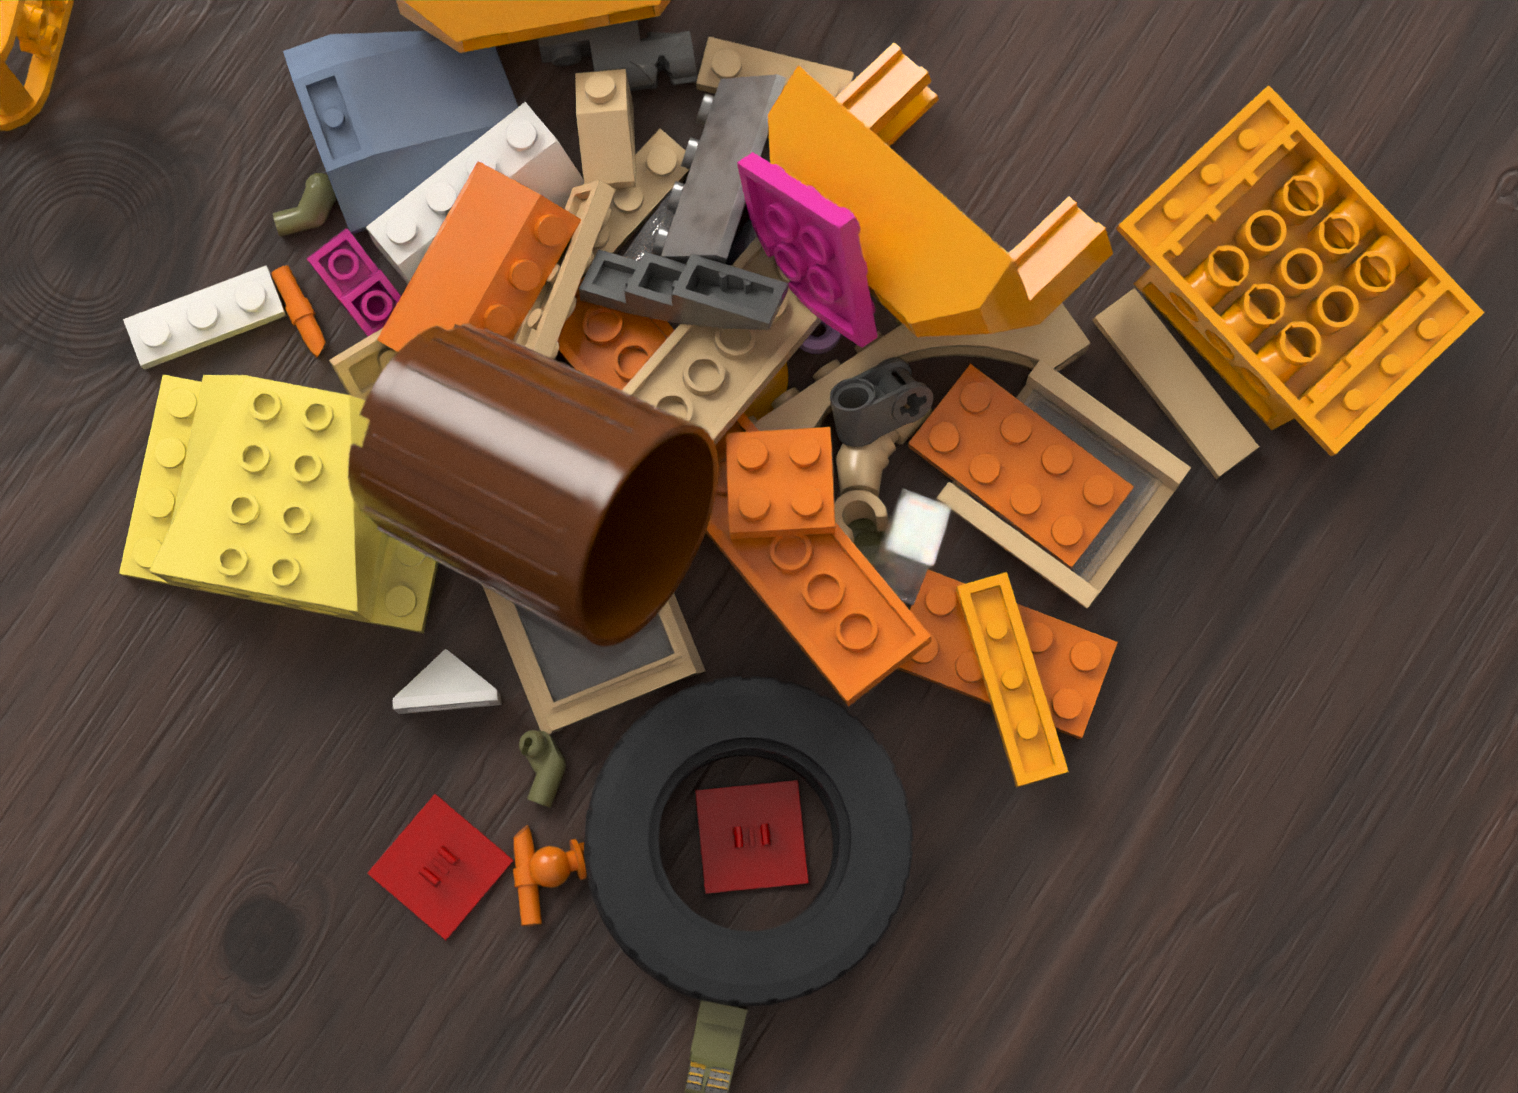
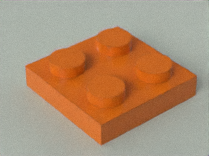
M830 427L726 433L728 516L731 539L836 533L832 435Z

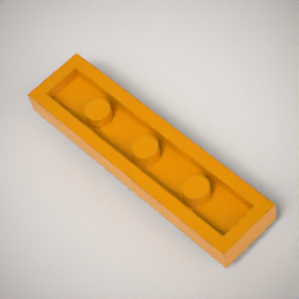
M1007 572L957 586V596L1016 788L1067 773L1068 768Z

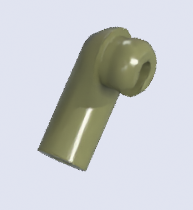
M530 730L525 732L519 740L521 754L526 756L536 773L527 800L551 808L566 769V760L551 735L545 731Z

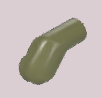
M324 173L311 175L305 183L306 188L299 205L273 213L280 237L319 227L327 221L337 199L328 175Z

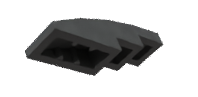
M599 249L579 287L580 300L668 322L722 329L770 330L789 290V285L780 280L691 254L687 263L684 264L644 252L639 262Z

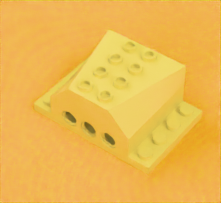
M168 375L162 376L119 574L424 633L438 562L377 529L378 526L358 508L352 498L348 480L349 452L351 444H356L360 447L363 444L370 421L360 416L366 400L346 394L246 375H203L202 382Z

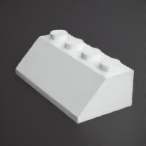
M526 102L366 227L375 246L407 284L418 268L477 161L541 194L565 209L572 188L584 184V179L558 140Z

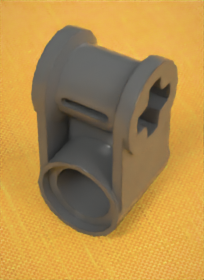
M899 357L886 359L877 366L853 378L839 382L831 390L830 403L837 436L842 443L852 447H862L871 444L879 437L921 419L930 410L933 403V393L926 384L917 382L912 377V370L905 360ZM892 372H895L897 376L894 377L892 375ZM907 404L910 408L906 409L904 405Z

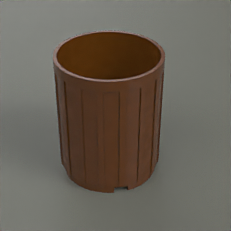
M455 324L454 328L450 330L436 325L421 332L401 348L376 380L360 412V416L370 420L362 447L356 444H351L348 480L352 498L358 508L378 526L377 529L568 632L600 647L614 646L634 636L660 612L671 598L691 566L703 540L712 514L718 485L719 469L716 446L711 435L702 427L486 328L482 330L471 324Z

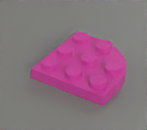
M753 152L738 161L737 166L744 198L753 228L768 258L774 255L780 270L791 280L788 282L791 291L820 320L861 348L878 337L874 319L875 305L870 297L866 277L868 267L862 255L859 239L860 225L855 215L849 209L839 207L823 197L814 187L806 186L791 177L781 166L777 164L772 165Z

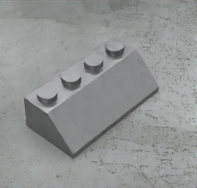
M774 74L720 79L715 97L705 93L696 119L697 123L705 125L701 138L698 140L690 137L681 163L682 167L690 169L686 183L683 184L675 181L666 207L667 211L673 212L675 215L670 229L660 226L651 254L684 264L687 263L690 255L694 254L725 264L745 205L737 162L752 152L761 157L769 132L768 113L781 94L786 77Z

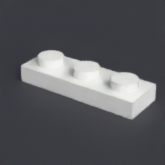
M266 265L123 320L140 366L145 370L287 315L270 270Z

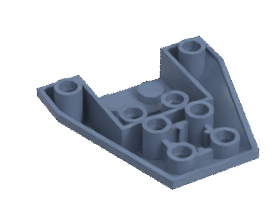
M427 31L330 34L283 51L322 162L352 235L367 230L366 227L518 108L495 47L459 53Z

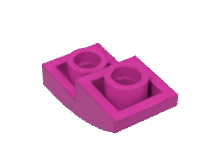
M345 228L307 257L306 260L368 337L385 326L401 295L381 269L377 268L348 228Z

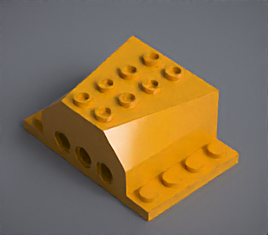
M1269 85L1115 228L1151 266L1134 283L1141 293L1271 430L1295 418L1330 456L1335 455L1485 313Z

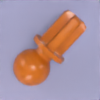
M576 838L569 841L570 851L567 852L556 846H546L536 851L530 861L532 878L539 885L547 888L562 885L573 871L577 872L580 880L586 879L584 842L578 843Z

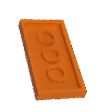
M972 364L967 367L908 442V447L1070 570L1134 488V486Z
M925 568L910 611L931 635L932 642L897 669L991 705L956 592L957 586L964 585L965 583ZM1017 604L1055 729L1074 738L1081 739L1118 642Z

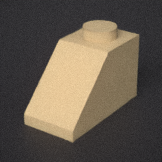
M626 69L575 73L576 117L584 184L601 180L614 189L636 187L634 105Z

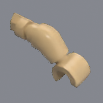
M907 404L904 405L906 409L910 408ZM931 407L918 421L889 432L871 444L862 447H852L844 443L841 445L836 457L841 496L835 501V522L853 543V532L848 525L854 520L866 518L874 522L877 531H889L886 507L878 498L882 471L889 464L888 457L896 450L894 443L903 444L911 437L915 430L933 412Z

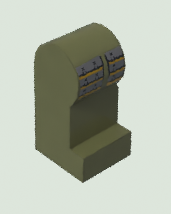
M701 1000L684 1093H728L747 1008Z

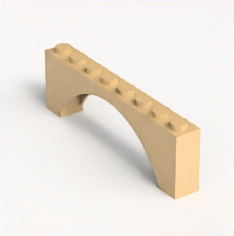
M1062 303L1039 325L993 334L916 337L896 319V322L899 324L898 327L884 336L877 331L878 337L863 348L856 345L854 349L858 354L843 364L838 359H835L820 368L813 375L816 382L800 393L796 387L784 392L771 403L774 410L758 421L754 415L748 418L759 431L819 428L832 411L830 392L836 384L853 378L892 357L902 358L907 363L932 357H984L1012 363L1033 370L1041 359L1059 372L1084 355L1090 345V341Z

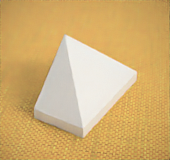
M447 649L442 651L393 698V709L398 714L501 705V694L498 690Z

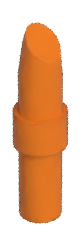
M288 265L279 267L271 273V276L286 304L285 310L292 324L296 325L303 341L317 358L326 341L314 317L315 311L309 299L304 297Z
M526 825L513 838L516 866L513 872L515 888H518L521 926H535L542 924L539 884L532 878L530 873V861L535 854V847L529 825Z

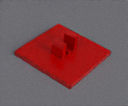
M798 780L695 790L705 894L808 884Z
M434 794L367 874L444 940H447L514 860L439 796Z

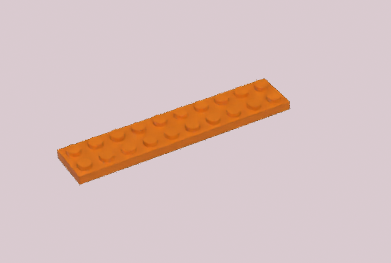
M583 277L575 294L577 299L575 309L564 322L557 340L559 343L558 353L569 367L622 391L673 333L674 329L667 321L628 314L581 301L579 287L584 279ZM743 413L727 433L759 430ZM725 434L715 445L718 455V485L706 534L847 706H850L932 642L931 635L837 523L836 533L731 539L729 534Z

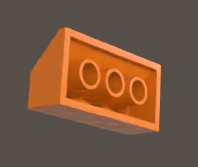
M477 161L377 340L399 352L411 339L436 325L450 330L454 328L455 324H471L482 330L486 328L513 341L515 334L534 305L581 219L541 194Z

